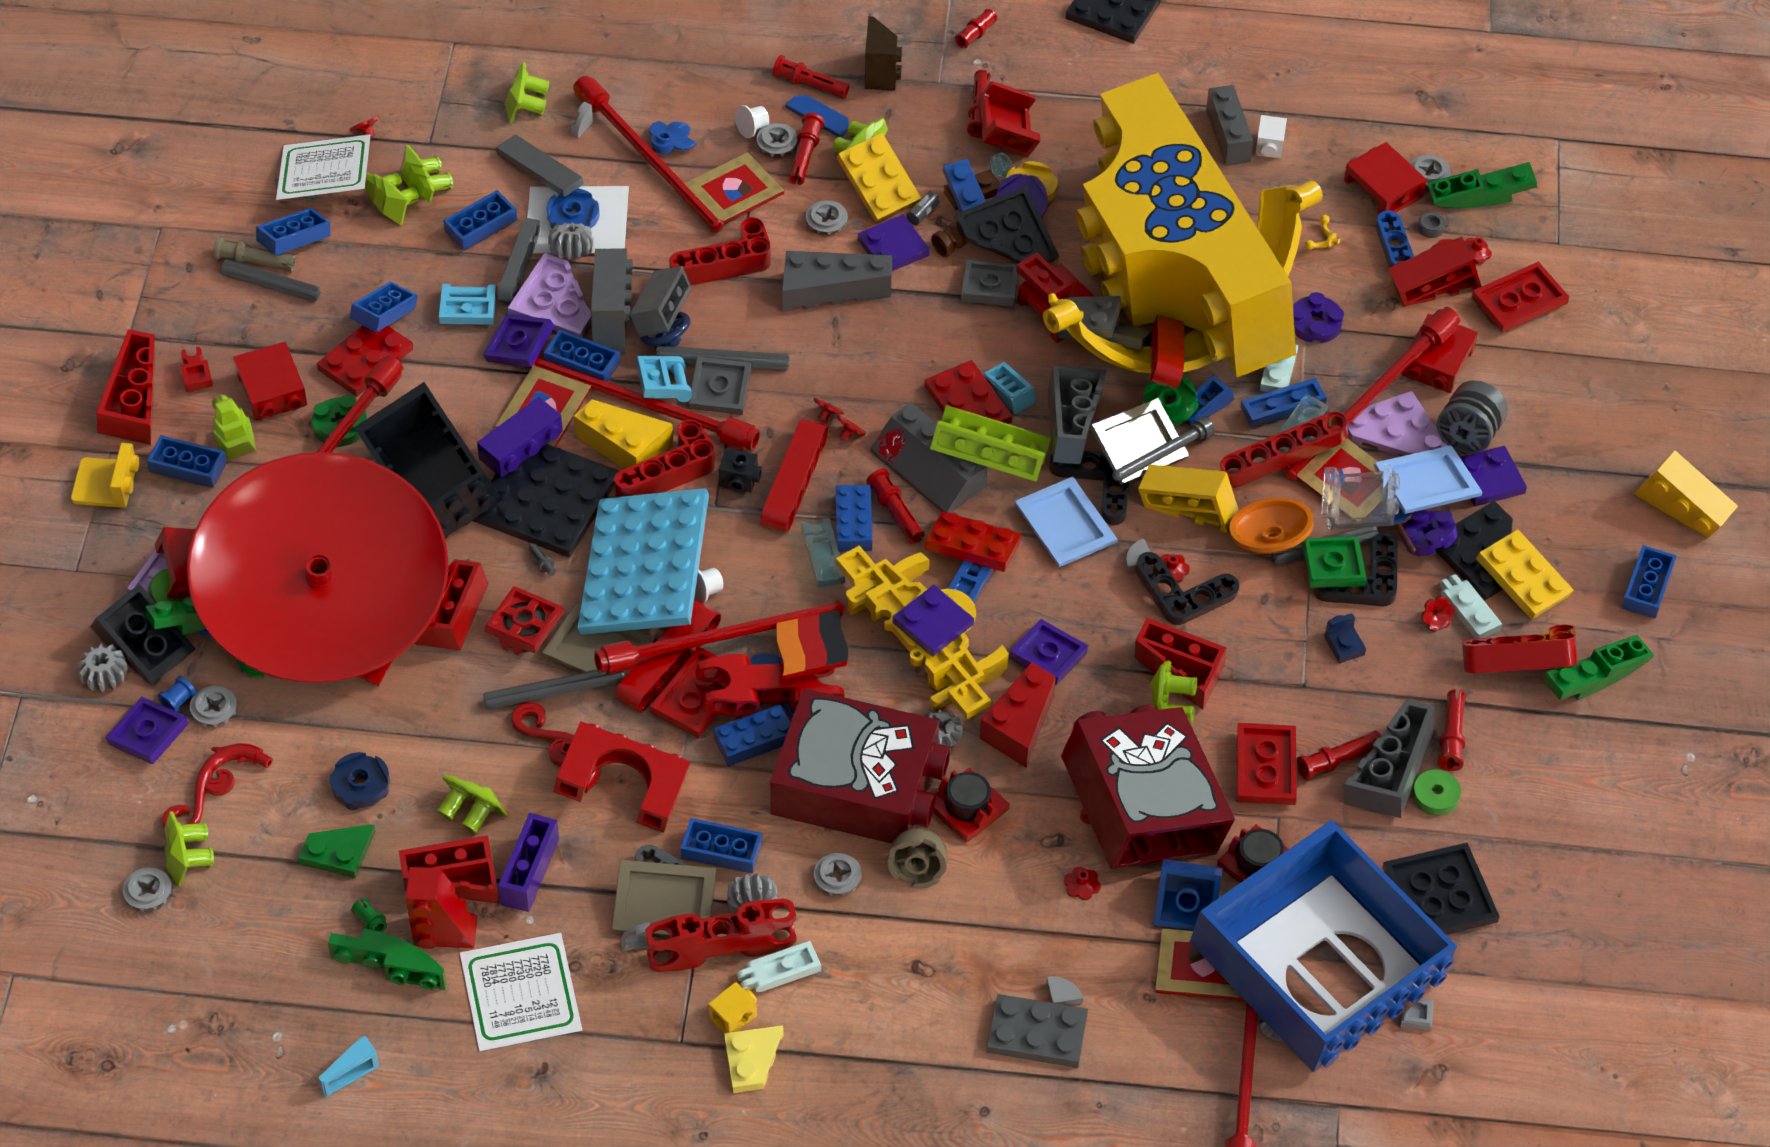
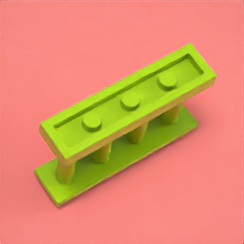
M946 405L942 421H938L930 449L1037 482L1052 437Z

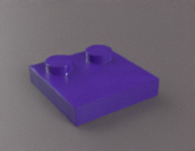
M904 214L858 233V241L867 254L893 255L892 271L929 256V247Z
M505 314L483 356L487 362L532 367L552 332L554 324L551 319Z
M1505 446L1460 457L1483 492L1482 496L1471 498L1474 507L1491 503L1494 500L1499 501L1526 493L1527 486Z
M932 585L893 616V624L933 657L974 625V617L937 586Z
M1040 619L1010 650L1009 659L1024 668H1027L1033 662L1056 676L1055 685L1057 686L1087 654L1088 645Z
M141 697L105 738L109 745L150 764H154L189 722L185 715Z

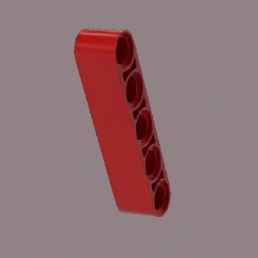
M1158 314L1151 332L1150 382L1178 389L1184 371V321Z
M1333 411L1226 455L1220 462V470L1227 472L1231 468L1239 469L1237 473L1231 474L1227 472L1232 488L1240 487L1341 445L1348 437L1347 419L1341 412ZM1332 426L1341 427L1338 431H1332L1329 428ZM1308 436H1313L1316 438L1315 440L1310 442L1304 440V438ZM1281 447L1290 448L1287 452L1278 451ZM1258 457L1265 459L1261 463L1253 462V460Z
M800 419L763 507L760 526L787 533L790 531L828 436V425Z
M694 600L691 624L670 626L657 642L717 629L722 615L702 602ZM702 645L642 658L618 685L615 699L639 713L643 712L670 683L697 648Z

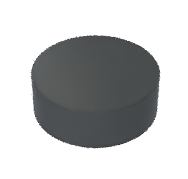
M1428 212L1419 218L1418 231L1423 236L1436 238L1444 232L1445 220L1441 215Z

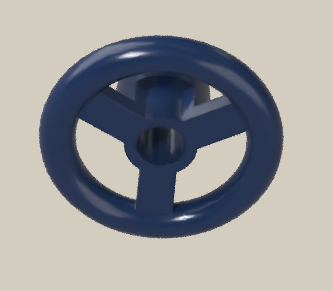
M679 312L668 332L659 333L655 338L642 336L640 339L649 346L675 347L682 341L681 335L689 328L691 323L690 317L684 312Z

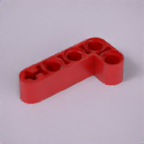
M756 217L746 218L740 225L741 240L676 252L669 258V267L683 266L691 285L765 271L771 265V246L764 223Z
M695 420L681 422L677 430V448L619 471L614 479L616 497L663 493L710 474L715 469V448L701 424Z
M1562 624L1552 626L1547 634L1475 638L1462 642L1464 671L1467 673L1563 668L1577 664L1576 636L1573 625Z

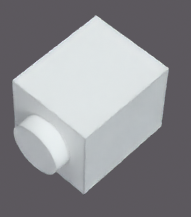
M1261 115L1255 155L1281 159L1287 118Z

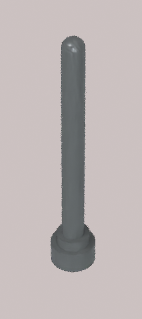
M1207 417L1199 418L1192 423L1189 431L1115 470L1112 474L1113 479L1120 481L1193 440L1205 441L1215 433L1213 423Z

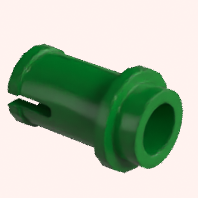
M361 898V902L364 905L357 900L352 905L351 912L365 925L364 928L383 932L387 927L386 917L382 913H378L366 898Z

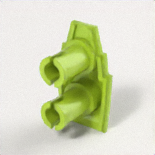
M525 62L518 68L504 102L508 119L511 123L514 121L517 110L524 109L543 115L546 106V99L525 94L524 90L546 96L550 81L528 75Z
M882 117L876 122L872 121L869 125L852 121L848 126L847 132L854 139L850 141L837 137L832 147L834 153L838 154L880 133H883L885 136L888 131L885 119Z
M406 145L400 168L401 178L409 187L417 189L421 199L424 198L431 203L434 191L452 189L453 179L450 173L429 175L441 172L442 164L439 157L420 159L409 145Z
M366 172L364 190L369 195V199L382 214L399 225H403L407 205L419 201L417 189L409 187L399 191L402 179L396 172L384 177Z
M220 395L222 399L220 401L218 396H216L212 401V406L215 410V417L213 418L214 429H212L219 450L225 451L226 460L228 461L256 451L249 417L245 416L242 408H238L232 398Z
M1167 660L1160 666L1150 683L1152 688V705L1157 706L1158 710L1183 707L1190 724H1192L1194 706L1169 704L1168 697L1170 692L1194 696L1197 689V677L1172 675L1171 662Z
M442 776L443 781L450 788L442 804L436 810L442 816L453 821L464 800L470 798L475 803L461 823L469 831L478 834V830L490 812H496L503 817H507L508 813L490 788L481 787L473 782L463 781L455 776Z
M170 812L164 829L167 859L165 867L177 886H181L187 868L213 866L214 853L211 847L203 849H186L185 842L207 841L208 827L206 823L181 825L176 820L175 814Z

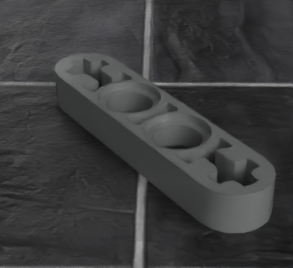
M525 218L499 286L498 300L500 302L511 304L520 289L539 237L540 220Z

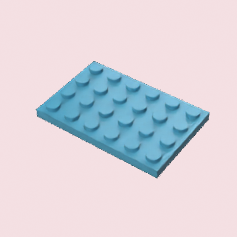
M706 488L600 499L577 627L581 635L691 624L709 500Z

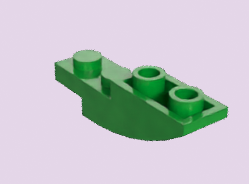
M1530 162L1482 175H1480L1478 169L1427 182L1433 203L1436 206L1474 208L1513 201L1512 194L1537 188V180Z
M191 597L174 602L161 601L155 605L145 606L146 617L154 629L177 626L182 635L206 629L194 608Z
M1634 635L1594 649L1590 657L1577 661V664L1574 666L1548 671L1543 680L1559 700L1573 695L1579 700L1628 676L1650 661L1654 654L1638 635Z
M367 928L363 929L361 938L334 933L330 935L328 941L330 957L337 962L343 964L357 963L372 969L384 968L386 980H391L396 984L403 985L408 983L420 985L428 990L436 988L446 990L447 982L444 968L424 951L409 942Z

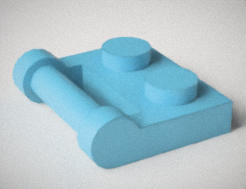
M442 284L439 323L493 325L497 285L488 284V287H460Z
M637 356L636 366L644 398H677L678 401L683 403L692 399V390L687 385L684 373L686 366L682 357ZM668 370L674 374L676 384L670 383Z

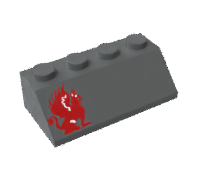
M910 402L890 417L872 445L871 452L941 512L951 513L986 487L987 466L930 449L937 423Z

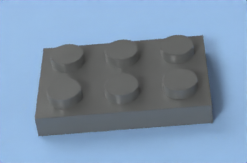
M997 994L987 1053L1078 1068L1088 1009Z

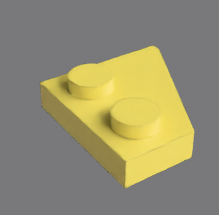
M783 1025L724 1033L733 1093L764 1089L769 1069L772 1067L776 1057L779 1042L784 1036Z

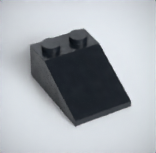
M139 584L96 617L90 627L107 647L113 644L117 651L121 650L127 665L152 685L196 649L182 635L177 626L160 629L153 628L146 617L145 606L155 605L156 602Z

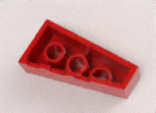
M131 329L127 330L96 412L97 433L151 445L155 370L154 334Z

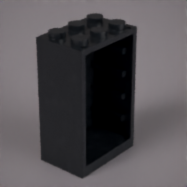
M425 382L354 427L376 463L401 476L425 498L440 522L445 539L451 533L462 526L468 525L474 518L485 511L491 510L497 503L502 501V498Z

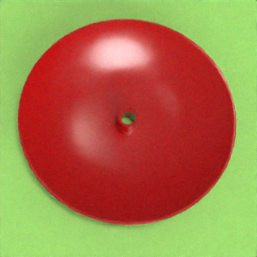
M329 452L301 453L278 458L253 468L230 483L217 495L201 517L192 537L187 562L190 596L202 624L211 637L231 656L252 669L279 679L308 683L334 682L361 676L381 668L407 651L423 635L437 614L444 597L449 569L448 550L440 522L425 498L410 483L388 468L370 460ZM318 569L325 571L321 574L313 573L315 570Z

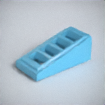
M1005 362L982 373L1002 402L1014 414H1018L1036 403L1034 387Z
M365 1035L359 1038L318 1077L322 1094L325 1097L379 1067L376 1050Z

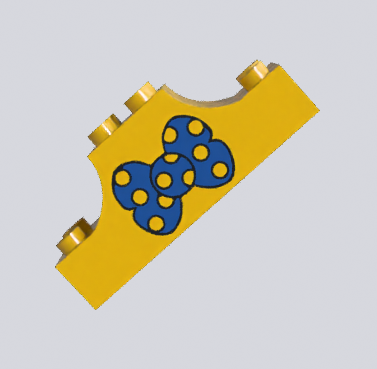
M1155 73L1101 93L1102 116L1093 119V128L1099 144L1103 149L1107 150V153L1097 157L1101 174L1083 184L1085 207L1077 209L1075 215L1083 237L1086 240H1090L1089 244L1080 247L1084 266L1090 276L1102 273L1105 281L1101 282L1103 295L1120 296L1121 309L1125 312L1132 326L1154 323L1156 316L1159 314L1184 321L1185 326L1203 332L1204 342L1212 360L1217 362L1225 359L1236 378L1295 356L1292 282L1160 74Z

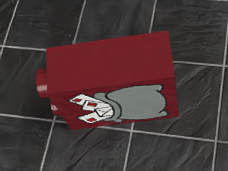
M803 688L770 781L771 815L891 844L902 832L914 828V825L928 828L935 807L936 794L926 792V788L930 778L942 780L945 777L951 755V746L938 743L939 720Z
M1147 704L1135 708L1130 713L1106 716L1102 711H1091L1080 716L1074 722L1073 730L1063 749L1061 758L1111 869L1163 862V859L1174 861L1217 854L1235 818L1183 707L1158 710L1157 706Z

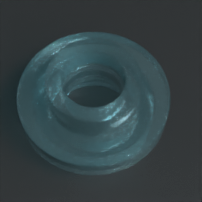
M1004 153L994 154L990 157V169L996 176L1006 178L1008 171L1014 167L1013 163Z

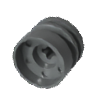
M1474 380L1464 382L1454 391L1449 402L1440 413L1437 420L1438 433L1443 441L1449 446L1452 445L1456 451L1465 454L1483 452L1490 445L1496 432L1506 419L1508 413L1507 402L1501 392L1488 383Z

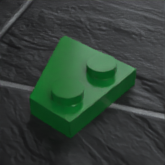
M369 824L309 833L298 857L299 864L356 878L376 832L375 825Z

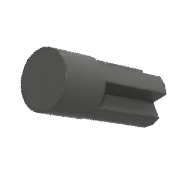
M929 191L907 213L909 222L913 225H918L940 203L938 200L939 195Z

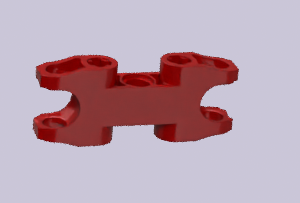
M725 654L698 662L696 668L698 680L717 683L724 688L705 694L704 702L702 703L703 709L711 714L730 717L748 716L759 711L760 703L790 702L791 710L795 712L803 688L845 697V693L842 687L826 685L817 679L830 676L835 672V668L783 680L784 666L781 659L780 664L751 665L750 658L745 654ZM709 668H717L715 670L705 671ZM717 701H722L719 704H712Z
M784 898L763 899L741 905L736 913L704 919L699 915L690 913L654 922L645 929L649 948L647 950V957L650 969L657 972L682 971L701 966L705 959L709 957L741 952L748 957H756L789 948L797 941L793 925L796 921L793 901ZM777 908H785L789 911V915L784 918L774 919L772 912ZM658 930H664L669 933L670 937L667 940L657 941L652 935ZM777 930H785L790 935L785 940H777L773 937L772 933ZM718 934H725L726 936L719 937V936H716V935H718ZM660 952H669L671 954L670 960L665 963L655 961L654 956Z

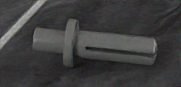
M532 544L529 551L538 561L539 570L547 572L550 576L556 573L553 567L554 560L551 557H546L537 544Z

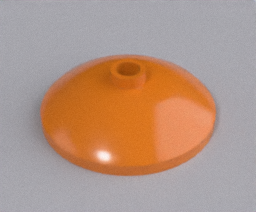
M1269 498L1253 502L1239 510L1232 518L1229 529L1232 540L1239 547L1253 553L1274 554L1287 551L1302 543L1313 530L1314 518L1310 508L1300 501L1289 498Z

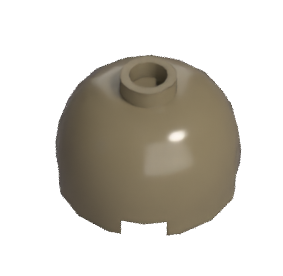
M925 828L906 830L891 845L887 860L888 869L897 881L900 878L905 882H912V888H928L939 882L940 877L947 869L948 855L946 845L939 835Z

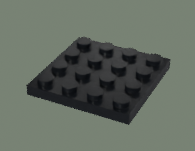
M546 444L536 455L527 458L519 464L517 469L507 473L502 478L495 473L490 482L502 498V501L472 521L570 558L596 517L600 499L608 498L613 490L615 475L619 470Z

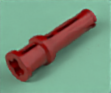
M783 55L778 56L773 67L772 75L776 78L779 76L792 80V83L795 85L804 83L839 96L842 99L846 98L850 89V83H845L807 69L804 63L789 61Z
M983 69L976 71L974 74L973 104L968 110L970 122L967 125V132L976 138H982L979 96L988 86L991 78L990 73Z
M806 113L803 115L801 121L803 127L797 135L799 145L788 177L792 184H796L797 177H799L798 185L804 183L813 148L819 144V132L824 127L825 121L822 116L816 113Z
M887 469L874 471L868 476L866 480L867 485H870V488L874 489L878 495L877 500L880 505L889 509L909 543H918L922 540L921 537L925 536V533L902 501L901 490L898 486L893 485L889 479L890 474Z
M1453 689L1447 693L1445 733L1439 738V745L1442 751L1437 760L1438 766L1446 771L1462 769L1464 759L1461 754L1466 744L1465 738L1462 735L1466 694L1464 691L1459 690V696L1456 699V689Z
M1375 730L1331 749L1329 747H1321L1317 753L1309 756L1301 755L1297 757L1298 770L1306 781L1312 780L1314 775L1324 771L1330 773L1337 768V765L1371 752L1377 738L1382 736Z

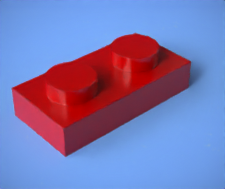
M1038 252L1016 265V272L1048 302V295L1054 293L1057 299L1071 292V283Z

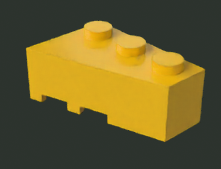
M593 399L574 415L575 437L623 469L663 454L674 444L673 424Z
M1676 451L1667 457L1634 493L1635 496L1707 538L1715 533L1738 507Z
M1149 464L1138 488L1145 508L1176 518L1179 517V514L1194 518L1195 524L1201 526L1204 525V522L1219 526L1220 532L1226 534L1229 533L1232 518L1239 510L1227 472Z

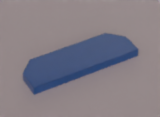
M808 95L794 96L786 103L787 109L801 117L806 113H816L822 116L825 121L823 129L837 137L842 138L847 133L849 126L848 117Z

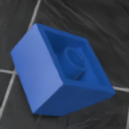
M1163 859L1153 925L1194 931L1200 911L1219 898L1223 868Z

